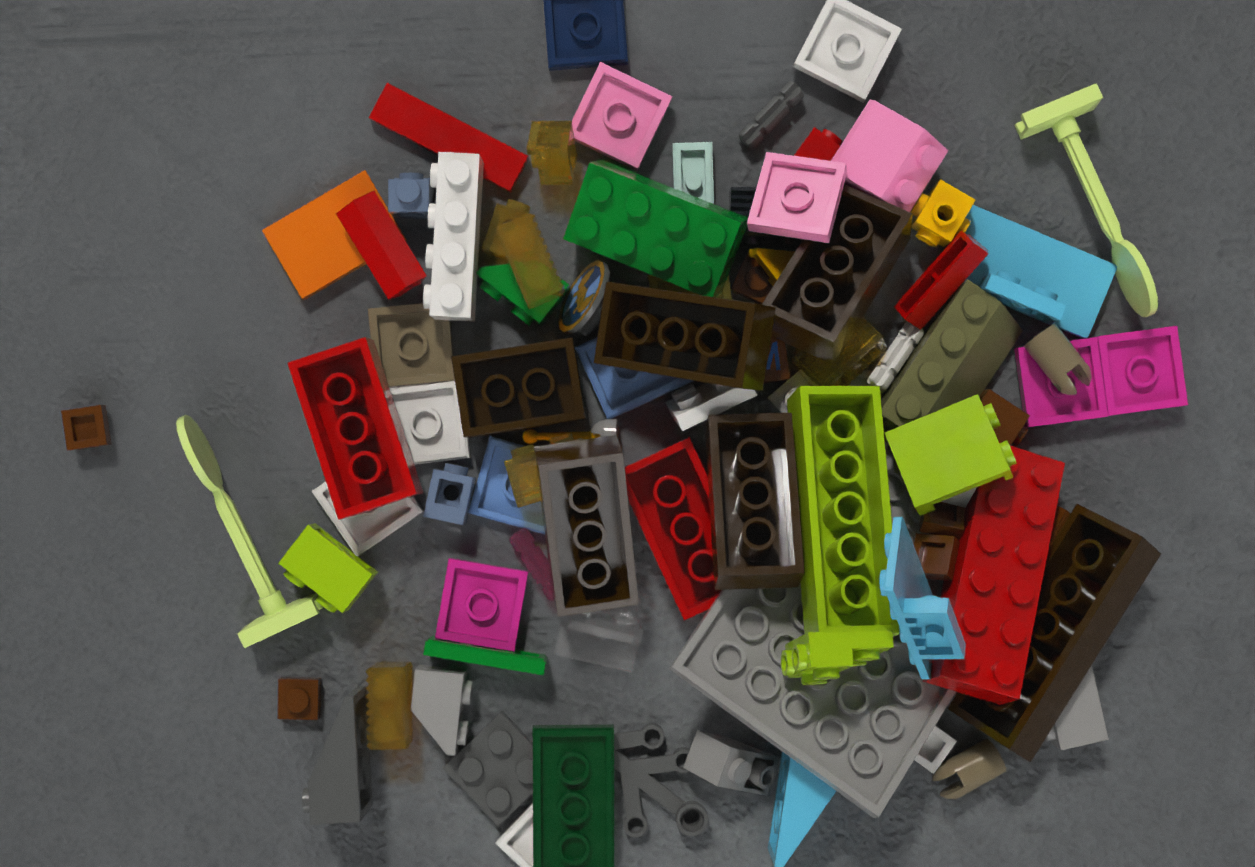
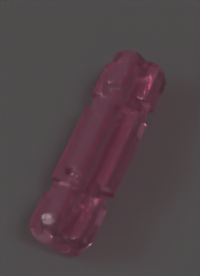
M522 528L511 535L509 541L515 551H520L522 554L520 558L537 584H542L543 588L541 590L547 599L554 601L548 559L540 547L534 545L533 541L535 540L528 529Z

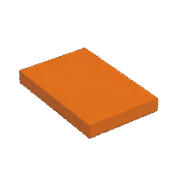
M366 170L262 230L303 300L308 299L366 265V262L336 215L338 211L351 201L373 190L388 212L386 203ZM389 213L390 217L392 218L393 222L402 234L403 238L405 239V241H407L400 227L395 221L394 217Z

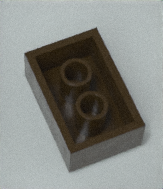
M573 338L451 356L464 438L586 420Z

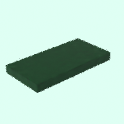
M614 724L533 725V867H614Z

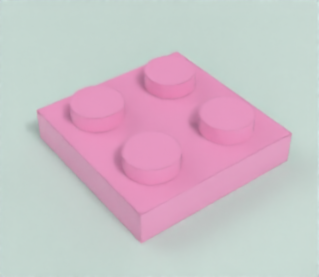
M600 62L569 125L566 137L638 171L672 101V96Z
M766 152L747 220L748 230L829 243L847 175L846 163Z

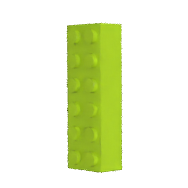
M799 386L787 399L788 413H792L804 575L801 580L804 633L892 630L894 637L899 635V624L897 620H892L889 600L887 596L881 595L879 584L880 572L887 569L888 563L885 555L884 539L886 533L892 532L880 386Z

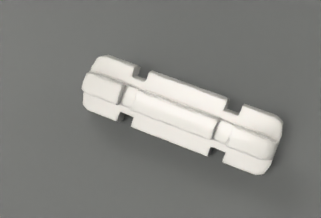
M906 322L867 379L868 385L880 386V393L885 392L924 335V330H920L911 323Z

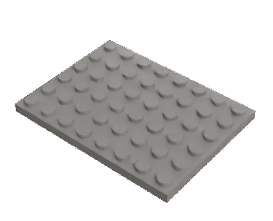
M884 432L892 524L893 517H903L914 544L916 533H929L919 531L920 515L913 505ZM927 579L933 596L940 597L944 580ZM801 583L799 587L722 590L669 667V670L873 818L879 817L956 691L923 682L916 665L910 664L907 643L901 642L900 635L893 637L894 648L880 653L879 660L866 661L867 665L845 669L839 672L840 678L828 679L825 684L802 685L801 678H788L783 675L781 670V653L783 650H786L785 644L805 634Z

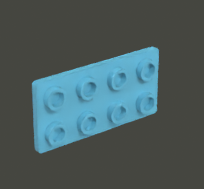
M972 205L965 217L971 221L965 233L971 235L984 246L989 254L967 279L1001 301L1006 307L1049 325L1055 323L1063 331L1083 339L1087 338L1095 323L1117 266Z
M893 517L892 532L886 533L884 539V549L888 563L887 569L880 572V592L882 596H887L889 600L890 615L892 620H897L899 624L901 642L907 643L910 664L916 665L921 679H931L933 659H965L966 643L949 598L933 596L904 518Z

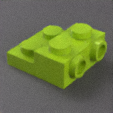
M892 630L808 632L785 644L786 650H783L781 653L782 673L788 678H801L802 685L825 684L828 679L840 678L839 672L845 669L867 665L866 661L879 660L880 653L894 648Z

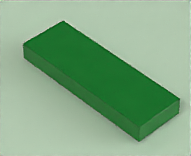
M434 635L425 641L423 655L537 675H544L548 658L545 654L516 649L513 652L438 639Z

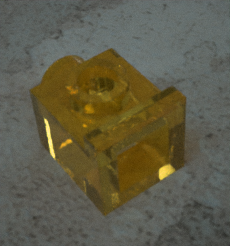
M532 121L527 154L531 155L532 167L539 170L541 185H573L577 151L572 121Z
M508 199L506 206L497 203L485 241H483L481 247L484 253L514 263L523 262L537 221L535 215L529 214L531 207ZM506 222L517 224V231L513 235L503 233L502 228Z

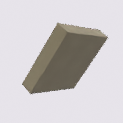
M423 303L368 309L370 337L374 340L389 387L455 380L451 356H454L451 320L433 319L429 316L430 309H424Z

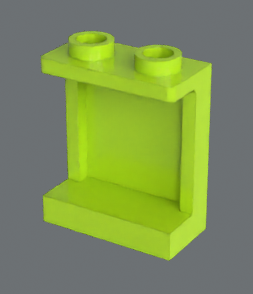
M978 394L885 432L913 505L920 516L936 510L934 504L1001 477H1004L1006 481L1014 478L1009 466L1017 464L1008 441L999 443L993 429L1001 425L992 404L983 406Z

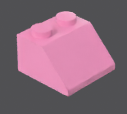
M870 99L831 161L846 163V185L910 212L948 150L925 128L879 102Z

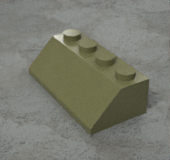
M968 279L959 286L945 302L881 398L883 427L890 431L978 394L980 397L1023 332L1001 301Z

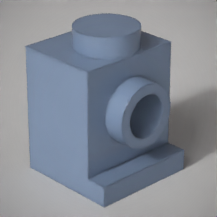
M400 173L399 178L388 179V212L395 219H428L429 204H435V188L430 186V178H423L424 175L421 173Z
M445 463L444 470L433 469L423 517L459 525L467 524L476 477L467 476L468 467ZM449 485H455L459 489V497L456 500H449L445 495V490Z

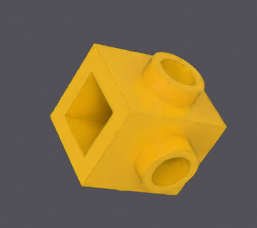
M940 179L928 195L922 192L910 211L915 216L911 226L912 229L917 231L915 236L931 247H937L938 244L945 247L961 230L966 232L971 221L965 217L974 204L975 199Z

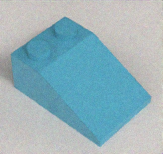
M784 752L781 753L768 842V851L774 867L785 866L836 792V790Z

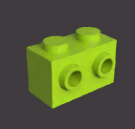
M316 523L306 526L278 563L286 569L283 575L290 582L300 588L307 585L318 594L315 600L332 613H335L337 609L341 613L348 611L378 573L377 570L359 556H356L350 549Z

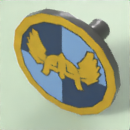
M599 260L590 263L573 282L560 310L558 320L560 330L569 335L579 331L581 334L588 336L598 326L603 305L602 298L610 274L607 264Z

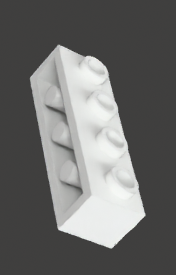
M438 152V163L431 164L430 186L436 188V204H429L428 227L434 228L433 244H427L425 263L426 268L432 269L431 285L425 284L423 307L424 309H430L429 316L435 320L475 322L476 272L478 271L484 162L480 154Z

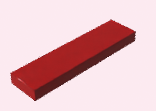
M386 83L369 116L371 121L438 155V152L480 154L484 162L483 179L509 193L512 192L529 160L528 155L389 83Z

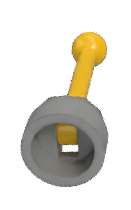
M618 419L601 420L593 425L590 432H537L534 429H527L523 433V440L531 445L536 443L537 440H584L616 435L619 441Z

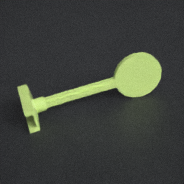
M1097 83L1022 113V121L1014 125L1020 139L1052 127L1058 142L1063 143L1099 225L1112 244V263L1117 266L1115 275L1125 298L1141 317L1155 314L1158 309V296L1150 270L1137 248L1122 237L1119 221L1079 136L1081 130L1075 117L1094 110L1103 99Z
M184 415L179 417L176 421L177 432L186 457L201 482L212 491L216 508L260 597L258 602L265 614L253 620L238 632L237 635L243 647L251 646L318 615V610L322 609L323 606L315 600L318 595L317 593L286 604L281 591H276L233 500L223 489L222 474L217 459L204 433L190 416Z

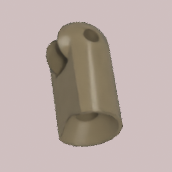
M1055 323L1024 345V348L1061 393L1077 395V390L1067 375L1070 371L1083 384L1090 385L1092 379L1090 367Z
M986 738L941 763L936 772L932 774V781H940L957 773L960 781L944 788L940 792V796L945 799H958L1005 773L1006 766L996 747Z

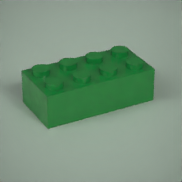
M598 160L589 162L563 239L699 295L717 297L723 291L745 233L748 218L607 161Z

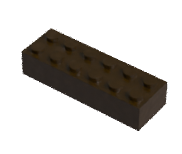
M1076 504L1052 546L1048 549L1020 699L999 705L958 692L948 710L1009 750L1031 762L1161 553L1143 536Z

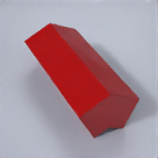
M374 190L354 199L336 213L388 300L402 296L410 289L420 285L427 277Z
M961 230L894 306L895 309L906 321L921 330L989 254L988 250L971 235Z

